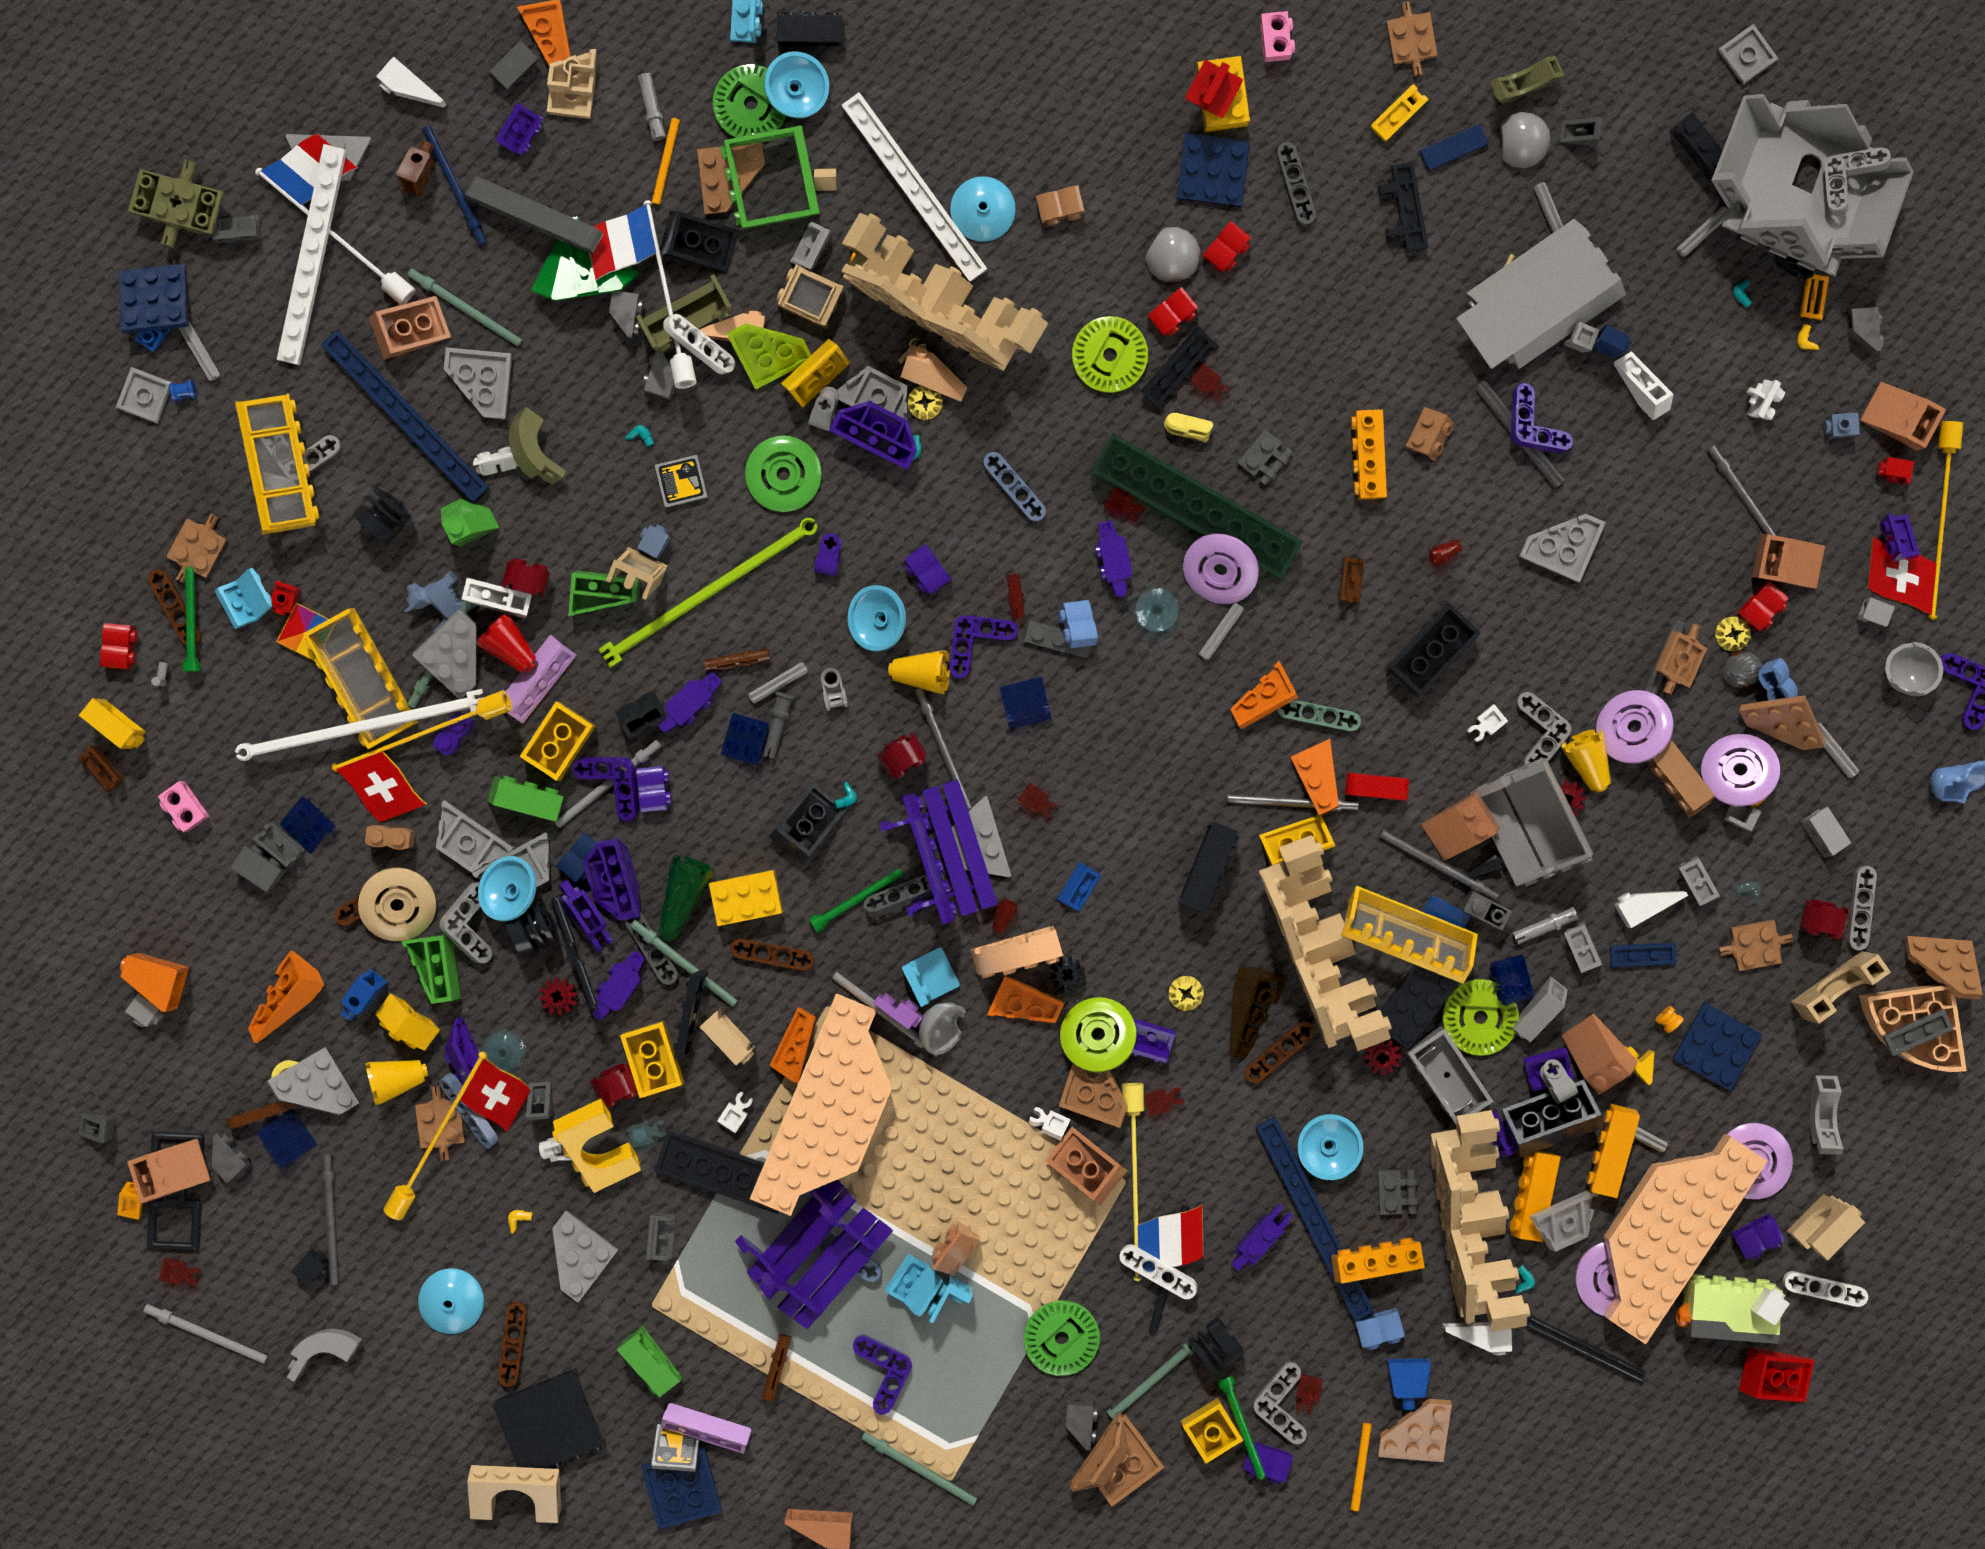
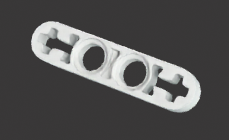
M674 314L664 320L663 325L666 333L715 372L726 374L733 371L735 367L734 358L684 317ZM689 332L695 337L694 344L688 340L687 335ZM705 345L711 349L710 357L704 352Z
M1131 1244L1122 1248L1119 1256L1121 1263L1183 1299H1191L1195 1296L1198 1287L1193 1278L1137 1246ZM1132 1251L1134 1253V1258H1131L1130 1260L1126 1259V1253ZM1142 1256L1143 1258L1141 1259L1139 1266H1137L1136 1263L1139 1260V1257ZM1146 1261L1153 1262L1155 1265L1154 1271H1146L1143 1268V1263ZM1165 1272L1172 1273L1174 1276L1173 1282H1165L1162 1274ZM1178 1278H1180V1284H1178L1177 1288L1174 1287L1177 1283ZM1190 1284L1192 1291L1184 1292L1183 1286Z
M1790 1271L1783 1277L1784 1287L1791 1292L1856 1307L1865 1305L1868 1300V1294L1865 1289L1856 1285ZM1796 1276L1798 1281L1805 1282L1804 1290H1802V1285L1794 1284L1792 1287L1789 1279H1793ZM1812 1281H1818L1820 1284L1817 1292H1811L1809 1289ZM1838 1285L1841 1288V1293L1837 1297H1832L1830 1290L1833 1286ZM1859 1291L1862 1298L1857 1299V1302H1855L1854 1298L1846 1295L1847 1292L1857 1294Z

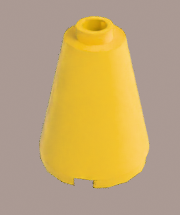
M946 650L897 658L893 660V663L889 664L888 674L892 676L893 681L934 693L945 694L944 691L948 689L950 670L947 671L946 661L950 662L949 654Z
M1594 729L1584 731L1571 737L1574 741L1568 744L1564 741L1561 745L1563 752L1589 789L1596 792L1606 790L1611 783L1603 731L1600 729L1599 733H1595Z
M420 1060L365 1063L375 1105L382 1104L425 1082L424 1077L428 1076L426 1064H421Z

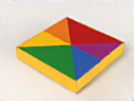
M296 603L277 642L315 661L316 656L314 652L310 651L304 643L305 636L303 633L329 619ZM335 625L318 634L324 646Z

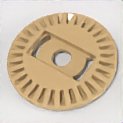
M389 868L374 874L364 884L359 895L358 910L362 922L374 935L389 941H405L415 938L429 927L436 911V898L433 888L420 874L405 868ZM386 888H389V890H387L382 895L380 903L375 902L380 892H382ZM394 899H400L403 901L404 907L399 911H395L391 908L390 903ZM415 907H419V910L417 914L414 916V918L410 922H407L406 920H408L413 915Z

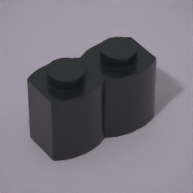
M655 692L642 695L636 702L628 703L616 712L620 724L628 737L640 734L647 726L656 725L667 716Z

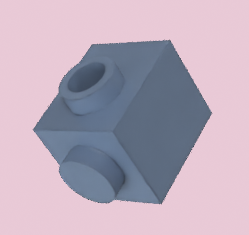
M1858 412L1827 416L1826 421L1823 423V430L1828 435V439L1859 435Z
M658 524L656 527L650 525L648 529L644 528L639 536L641 542L637 548L659 560L671 539L667 535L669 530Z

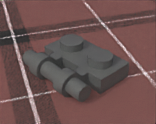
M1265 429L1237 464L1253 477L1258 471H1261L1264 475L1259 482L1266 486L1277 477L1276 473L1281 467L1288 464L1293 451L1287 447L1283 453H1280L1277 448L1282 442ZM1273 456L1277 460L1270 468L1266 467L1264 464Z
M1406 1169L1407 1178H1400V1170H1378L1379 1214H1402V1205H1408L1409 1214H1416L1419 1199L1416 1197L1418 1178H1415V1169ZM1406 1185L1407 1197L1401 1198V1186Z

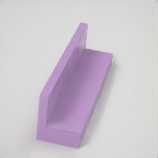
M552 635L546 639L535 653L537 659L534 662L537 665L529 673L526 671L520 673L506 690L512 703V710L507 713L521 723L525 722L576 657L574 652L561 644Z
M673 1403L668 1404L660 1427L744 1454L751 1433V1428Z

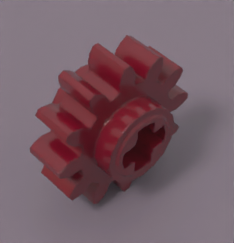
M1565 779L1564 785L1560 783L1559 785L1564 794L1572 795L1569 805L1574 815L1577 816L1576 809H1584L1580 801H1585L1587 798L1583 795L1580 796L1584 792L1583 787L1576 789V781L1569 785L1568 780Z
M555 977L554 984L547 980L546 985L548 988H540V991L545 994L538 999L541 1001L545 1000L546 1003L542 1006L543 1009L551 1008L549 1014H553L557 1010L558 1015L561 1016L563 1015V1009L567 1012L571 1011L569 1004H577V1001L572 998L577 996L578 992H572L571 989L574 988L575 984L568 986V978H564L560 982L559 978ZM560 991L563 1000L560 999L557 1002L556 996H554L553 994Z
M1391 1038L1387 1042L1383 1041L1365 1048L1367 1052L1363 1053V1058L1368 1059L1365 1062V1066H1372V1073H1376L1377 1069L1380 1070L1381 1075L1385 1074V1069L1393 1073V1065L1400 1066V1062L1397 1059L1402 1057V1053L1398 1051L1399 1044L1392 1045ZM1379 1053H1385V1058L1380 1059Z

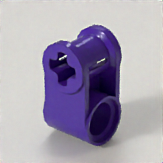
M828 533L822 537L814 567L815 573L836 577L841 550V540L837 535ZM831 537H833L837 545L829 550V546L825 542L830 541Z

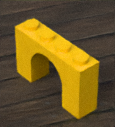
M602 1099L596 1100L553 1121L555 1130L552 1131L555 1141L557 1143L561 1142L565 1156L567 1158L571 1157L575 1171L581 1172L583 1183L586 1187L590 1186L594 1193L641 1171L639 1158L629 1142L604 1154H590L582 1149L583 1145L590 1138L614 1127L611 1113Z

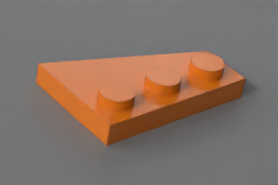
M551 0L517 7L549 66L550 63L559 60L563 61L571 57L561 0Z
M1280 661L1274 665L1275 668L1267 676L1264 675L1260 679V683L1252 691H1248L1231 708L1241 729L1299 698Z
M1330 739L1291 756L1290 759L1318 816L1338 808L1339 803Z
M1005 975L987 1015L1056 1023L1064 1001Z
M800 1007L797 1008L769 1065L795 1083L799 1082L816 1018Z

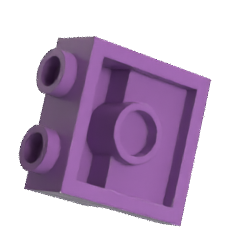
M879 993L873 1004L908 1030L911 1026L915 1028L923 1018V1015L918 1011L919 1006L910 999L907 1001L902 999L898 1006H896V1000L887 993L884 996Z

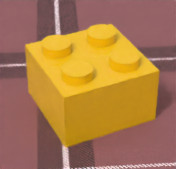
M1216 1398L1181 1420L1183 1428L1205 1463L1210 1462L1243 1441L1240 1432L1219 1398Z

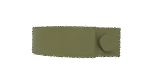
M1556 56L1546 57L1518 73L1498 77L1490 83L1493 87L1492 92L1499 102L1504 104L1539 90L1560 79L1564 74Z
M525 407L516 414L509 430L511 453L517 465L529 478L532 479L539 475L544 481L553 485L563 478L566 471L547 458L540 450L537 434L544 419Z

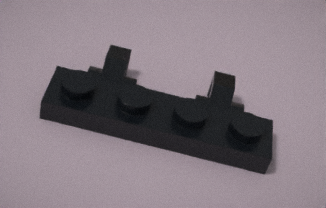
M1414 162L1392 165L1390 167L1392 178L1388 179V184L1377 187L1378 196L1386 193L1388 195L1392 194L1393 199L1396 198L1400 221L1397 222V227L1385 229L1386 239L1398 237L1399 242L1404 241L1406 253L1428 249Z

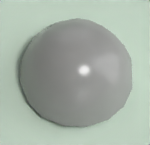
M1518 112L1509 115L1499 124L1502 139L1501 159L1512 167L1527 168L1536 165L1545 157L1550 148V132L1543 119L1532 113Z
M1166 227L1161 230L1145 256V262L1149 271L1157 279L1167 283L1180 282L1189 278L1197 270L1200 262V247L1196 238L1188 231L1179 227Z
M1913 642L1902 644L1891 651L1887 657L1885 674L1888 683L1897 691L1911 696H1924L1937 688L1942 680L1944 669L1941 658L1934 649L1925 644Z
M952 1002L940 1003L924 1013L919 1025V1037L922 1045L928 1052L934 1055L943 1054L960 1040L961 1031L957 1026V1018L959 1016L964 1017L966 1013L965 1008Z

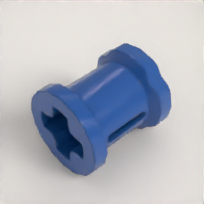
M188 380V382L181 384L170 383L172 400L179 402V399L197 398L194 380Z

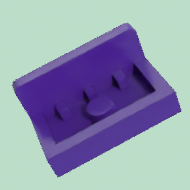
M516 103L494 141L516 155L525 154L532 144L530 142L534 134L537 135L543 124L541 121L543 117Z
M1892 513L1887 514L1880 521V531L1885 537L1886 551L1891 556V560L1899 561L1917 558L1920 553L1908 514L1894 517Z
M1134 1019L1137 1037L1131 1054L1145 1056L1155 1062L1167 1063L1176 1031Z
M1566 1048L1523 1058L1527 1081L1533 1091L1547 1088L1540 1076V1069L1551 1059L1559 1061L1568 1076L1573 1081L1575 1080L1570 1068L1569 1055ZM1554 1069L1547 1070L1549 1074H1554L1556 1072Z

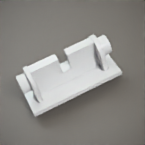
M510 447L501 448L498 450V453L490 454V452L480 453L477 455V458H474L473 462L474 466L479 465L476 466L477 475L482 474V476L498 473L496 467L498 464H500L502 472L517 469L518 466L513 458Z

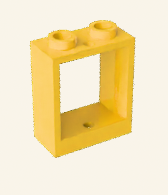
M92 698L79 714L82 719L120 749L138 748L145 740L143 735L146 731L105 699Z

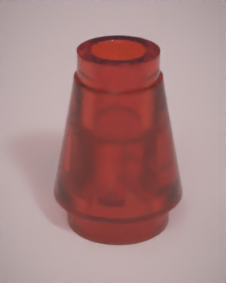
M1455 539L1454 541L1433 546L1428 554L1435 566H1443L1461 552L1463 548L1460 541Z
M1002 898L1001 902H998L992 928L1004 933L1018 912L1016 910L1018 905Z

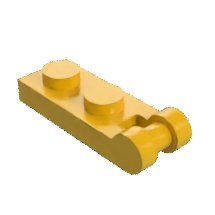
M1414 84L1370 126L1384 142L1429 100L1425 95L1422 96L1417 91L1418 88ZM1411 97L1416 103L1412 105L1407 99Z

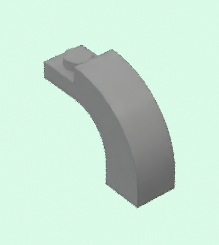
M1815 1075L1812 1085L1810 1130L1812 1141L1817 1143L1819 1154L1841 1155L1843 1151L1837 1126V1108L1842 1093L1837 1076Z
M325 1329L309 1335L291 1352V1355L296 1358L288 1366L290 1372L287 1378L295 1382L300 1377L310 1358L317 1353H332L347 1362L353 1356L362 1339L341 1329Z

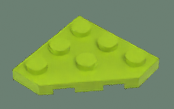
M745 323L726 333L755 390L797 369L811 356L802 338Z

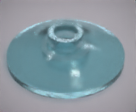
M1153 588L1147 590L1139 597L1135 613L1139 623L1144 628L1153 632H1161L1169 629L1176 622L1179 615V605L1174 595L1169 591ZM1155 606H1158L1161 609V612L1158 615L1153 613V608Z
M507 1030L491 1034L484 1042L482 1052L486 1053V1058L507 1073L517 1070L523 1064L526 1056L523 1040L516 1033ZM500 1049L506 1050L507 1054L505 1057L500 1056Z

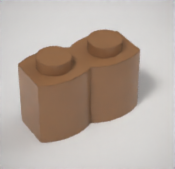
M1078 185L1036 196L1042 224L1047 223V226L1057 225L1060 223L1059 220L1068 218V221L1081 218V214H1084Z
M372 825L366 828L365 843L373 847L389 846L397 850L410 849L414 846L415 831L404 827L391 828L385 825Z

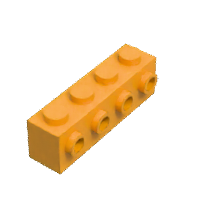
M1383 410L1356 411L1354 417L1350 419L1351 430H1355V438H1352L1351 441L1352 452L1356 451V460L1352 462L1353 473H1357V482L1353 484L1354 495H1358V500L1384 499L1387 497Z
M1611 1104L1610 1109L1605 1111L1603 1120L1605 1127L1599 1133L1598 1143L1600 1145L1598 1151H1595L1593 1154L1592 1172L1589 1171L1586 1180L1591 1192L1614 1198L1618 1197L1640 1118L1637 1110Z
M1537 1151L1524 1156L1523 1172L1519 1179V1192L1514 1202V1216L1510 1222V1234L1519 1239L1543 1242V1238L1531 1221L1530 1215L1551 1206L1560 1156L1546 1151Z
M1412 1237L1399 1239L1400 1243L1392 1244V1241L1381 1242L1379 1247L1371 1248V1245L1359 1246L1358 1251L1353 1252L1350 1249L1338 1250V1254L1331 1255L1335 1282L1347 1283L1425 1268L1421 1243L1413 1241Z

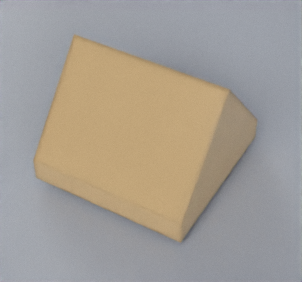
M814 169L815 191H837L836 169Z

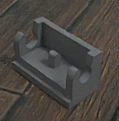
M520 40L490 70V74L505 89H508L538 58Z
M259 215L216 219L212 235L213 240L217 243L261 239Z
M273 822L266 824L263 827L264 830L260 834H256L253 840L284 866L292 867L305 849Z
M652 1213L650 1215L646 1259L663 1261L672 1259L676 1215Z

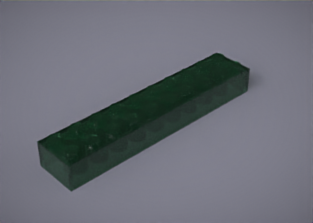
M1114 433L1111 434L1091 469V475L1200 537L1210 534H1225L1239 539L1255 555L1259 570L1278 581L1284 576L1303 542L1301 539Z

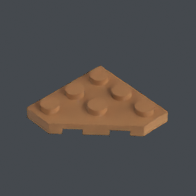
M763 143L732 148L741 195L765 166ZM720 147L697 149L705 216L727 213L733 205L729 193L730 190H733L731 181L727 182L725 169L728 168L727 159H722Z
M1805 695L1740 706V713L1746 726L1801 750L1825 747L1826 741Z
M1915 936L1906 937V952L1911 962L1914 964L1918 963L1924 967L1929 976L1938 983L1943 982L1951 988V993L1956 997L1981 999L1983 993L1972 941Z
M1072 1064L1059 1107L1121 1128L1128 1105L1111 1071L1090 1072Z
M1428 1399L1415 1412L1411 1411L1399 1419L1398 1424L1391 1429H1385L1381 1432L1378 1444V1457L1443 1462L1452 1408L1451 1400Z
M1123 1414L1122 1417L1129 1455L1123 1464L1119 1463L1116 1467L1117 1473L1111 1482L1107 1481L1104 1486L1099 1487V1490L1111 1506H1114L1164 1468L1162 1462L1126 1414Z

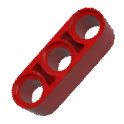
M1347 773L1345 795L1408 801L1410 779Z

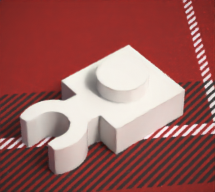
M1493 704L1476 718L1480 724L1470 726L1467 732L1470 733L1476 729L1479 735L1474 741L1477 742L1483 739L1484 732L1487 731L1489 735H1492L1508 720Z
M742 1091L736 1096V1105L729 1102L718 1119L719 1123L734 1133L737 1132L748 1115L743 1109L749 1107L753 1102V1098H750L747 1103L741 1102Z
M1035 1107L1033 1113L1038 1115L1039 1119L1030 1117L1029 1123L1033 1126H1043L1042 1133L1061 1141L1070 1119L1053 1111L1046 1115L1042 1109Z

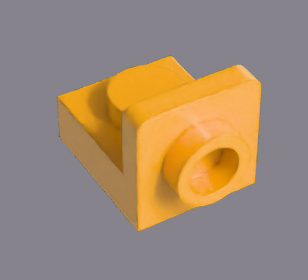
M126 1182L119 1193L117 1215L139 1220L142 1215L143 1203L140 1204L134 1183Z

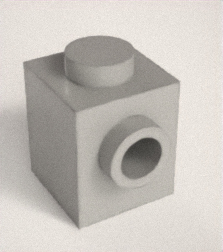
M140 993L136 995L125 1011L133 1017V1022L141 1027L157 1025L164 1016L161 1013L162 1011Z

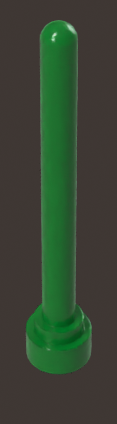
M188 566L185 569L187 658H185V662H182V671L197 672L201 671V663L196 658L194 568Z
M897 869L827 913L819 914L818 916L815 914L810 917L809 920L816 932H821L828 925L827 922L902 877L903 871Z
M1233 1375L1216 1381L1219 1390L1222 1389V1392L1227 1396L1257 1478L1263 1480L1266 1475L1234 1393V1384L1236 1383Z

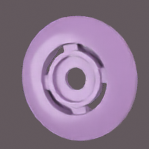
M1210 534L1201 537L1189 547L1184 557L1183 571L1187 583L1198 595L1214 603L1231 604L1243 600L1253 591L1258 581L1259 567L1255 555L1246 544L1229 535ZM1206 556L1207 559L1203 565L1202 571L1200 570V563L1202 558ZM1217 564H1222L1227 568V573L1219 575L1215 572L1214 567ZM1238 567H1240L1241 578L1239 582H1236L1235 579L1238 575Z
M1642 690L1627 691L1615 696L1605 705L1597 720L1596 733H1599V729L1603 731L1607 754L1610 757L1624 763H1642L1656 757L1668 745L1673 733V716L1668 705L1659 696ZM1639 721L1641 723L1640 730L1630 732L1628 730L1630 722ZM1647 739V741L1639 745H1628L1629 743H1640Z
M1734 734L1723 737L1710 746L1702 760L1701 775L1702 780L1710 788L1717 800L1733 806H1749L1764 800L1773 792L1779 781L1780 764L1774 750L1762 739L1747 734ZM1743 764L1747 767V772L1744 775H1737L1733 769L1736 765ZM1752 782L1755 783L1754 785H1752V786H1750V787H1747V788H1735V786H1740V787H1741V786H1747V785L1751 784Z
M1760 1123L1742 1124L1729 1131L1726 1135L1731 1136L1768 1161L1744 1198H1767L1783 1188L1792 1171L1793 1157L1790 1146L1781 1133L1770 1126ZM1774 1152V1154H1775V1168H1774V1171L1771 1173L1770 1171H1771L1772 1165H1773V1158H1772L1771 1153Z
M1605 1242L1594 1245L1582 1256L1577 1265L1575 1275L1576 1288L1582 1301L1591 1310L1603 1316L1615 1299V1287L1610 1285L1607 1280L1611 1272ZM1594 1272L1597 1273L1596 1282L1600 1289L1599 1292L1595 1290L1593 1284Z

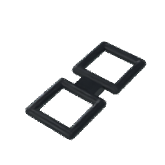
M554 896L550 902L565 941L564 947L570 964L574 966L588 1007L596 1009L598 1003L583 961L577 955L574 946L575 939L562 902L558 896Z
M154 1132L151 1135V1153L160 1151V1141L188 1142L194 1139H198L202 1153H204V1136L199 1133ZM187 1189L150 1201L148 1205L147 1248L150 1250L173 1251L199 1250L201 1201L199 1199H187ZM158 1206L192 1208L191 1242L156 1241Z

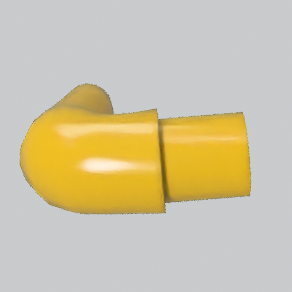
M1803 324L1797 337L1798 346L1801 349L1819 350L1817 344L1808 341L1811 326Z
M524 1210L510 1212L508 1215L510 1232L514 1234L518 1220L532 1221L533 1212H525Z

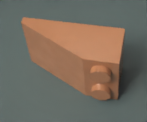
M437 296L380 310L369 318L384 360L451 338Z
M1477 791L1421 824L1444 861L1483 842L1498 833L1500 826Z
M1594 1013L1562 1035L1584 1079L1599 1095L1631 1075L1638 1062Z
M1071 1127L1046 1159L1050 1166L1100 1205L1128 1171L1073 1127Z
M787 1509L785 1525L827 1549H850L853 1513Z

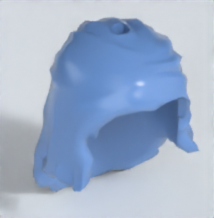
M1985 761L1941 767L1934 770L1930 777V789L1934 796L1942 801H1957L1965 804L1971 791L1979 790L1985 785Z

